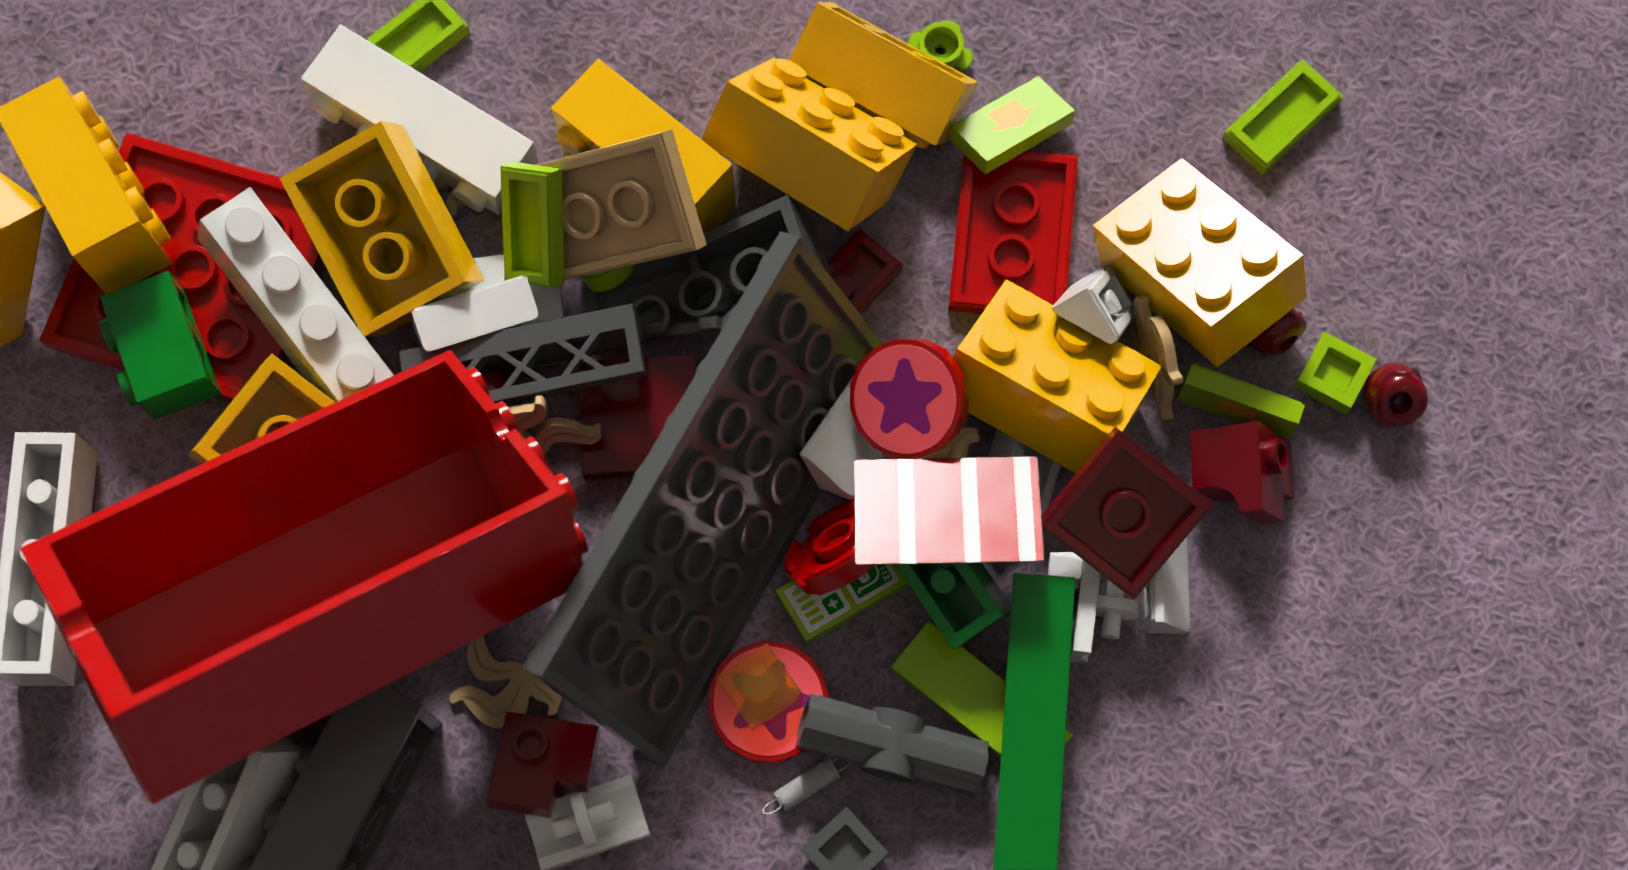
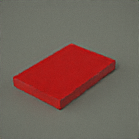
M1025 151L987 174H984L965 154L963 155L948 311L982 314L1006 279L1052 305L1066 292L1078 155Z

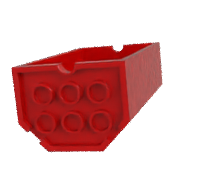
M450 349L21 547L20 550L103 719L144 796L153 805L565 594L570 582L577 576L584 564L582 555L588 553V545L580 527L573 519L572 511L578 508V500L566 476L562 473L554 476L551 473L537 441L532 436L524 439L519 434L516 421L508 406L503 401L495 404L490 398L487 385L479 371L475 367L467 370Z

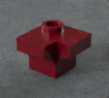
M1259 421L1190 431L1192 488L1213 501L1236 500L1239 512L1261 525L1285 522L1284 500L1294 499L1290 441Z
M506 711L486 799L488 808L551 818L557 798L562 797L563 793H588L600 738L599 726Z

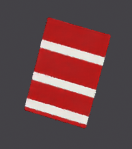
M1037 457L856 460L854 462L856 564L1023 562L1044 560Z

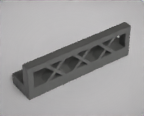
M633 303L495 331L430 352H426L422 347L399 351L402 372L450 349L467 370L475 367L479 372L492 370L493 368H498L503 373L514 371L502 388L489 391L490 398L495 404L503 401L507 405L535 399L537 395L546 397L647 376L642 345L646 344L643 322ZM628 348L630 362L604 367L590 356ZM573 359L562 375L545 379L531 369L535 366ZM584 364L592 369L579 372ZM526 376L534 381L520 384Z

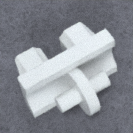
M1074 552L1050 553L1047 575L1075 577L1074 593H1077L1075 612H1073L1070 661L1087 664L1088 656L1091 655L1095 617L1103 618L1101 637L1119 639L1121 620L1138 619L1140 617L1141 605L1135 600L1124 598L1125 592L1109 580L1107 582L1106 595H1098L1101 574Z
M631 774L590 787L588 793L575 792L557 798L551 818L524 814L541 870H550L651 836Z

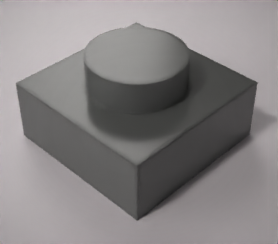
M847 806L801 848V852L817 870H873L889 854Z

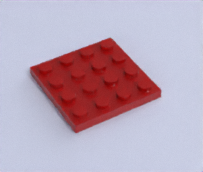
M126 132L118 152L123 161L128 162L145 191L142 196L149 208L154 209L171 240L163 243L162 246L172 264L142 280L169 271L184 289L222 393L213 398L231 403L271 353L283 362H285L287 355L198 240L200 219L251 187L317 275H319L323 260L279 178L281 177ZM73 258L39 341L46 348L119 370H125L120 353L116 352L113 354L110 351L99 326V320L107 318L100 296L106 293Z

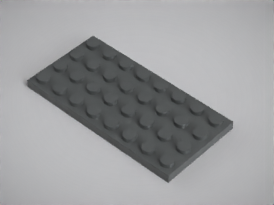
M780 231L768 253L761 259L748 287L737 305L729 313L722 331L706 358L699 364L693 380L675 410L667 418L660 436L642 466L635 472L631 485L611 519L602 528L598 541L577 576L570 582L566 595L544 632L537 638L533 651L523 666L526 671L641 756L663 768L707 693L710 682L721 662L728 656L822 490L818 487L801 458L800 452L854 376L858 364L874 347L883 344L799 236Z

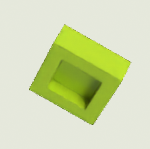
M1323 332L1293 387L1346 415L1353 406L1377 359Z

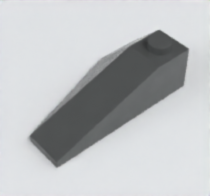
M785 195L703 233L707 245L698 250L636 264L631 274L621 284L608 291L594 292L588 287L582 290L589 312L633 303L643 322L645 339L722 331L729 313L739 302L755 275L761 259L768 253L780 231L799 236L828 274L829 265L812 216L790 196Z

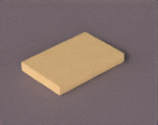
M672 129L537 164L540 166L562 168L565 280L691 252L707 245Z

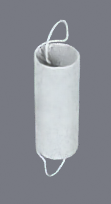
M829 757L828 759L826 758L815 767H812L773 792L777 798L773 801L778 800L780 807L770 813H765L763 809V813H774L782 807V804L786 812L790 811L793 807H796L840 779L838 772L843 769L837 771L832 763L834 761H831Z

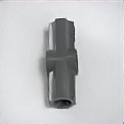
M812 693L807 698L800 718L795 746L859 764V770L880 778L899 782H912V779L937 787H944L970 795L978 793L989 759V742L925 725L926 720L918 715L887 707H873L870 710L845 701L830 699L823 695L819 696Z

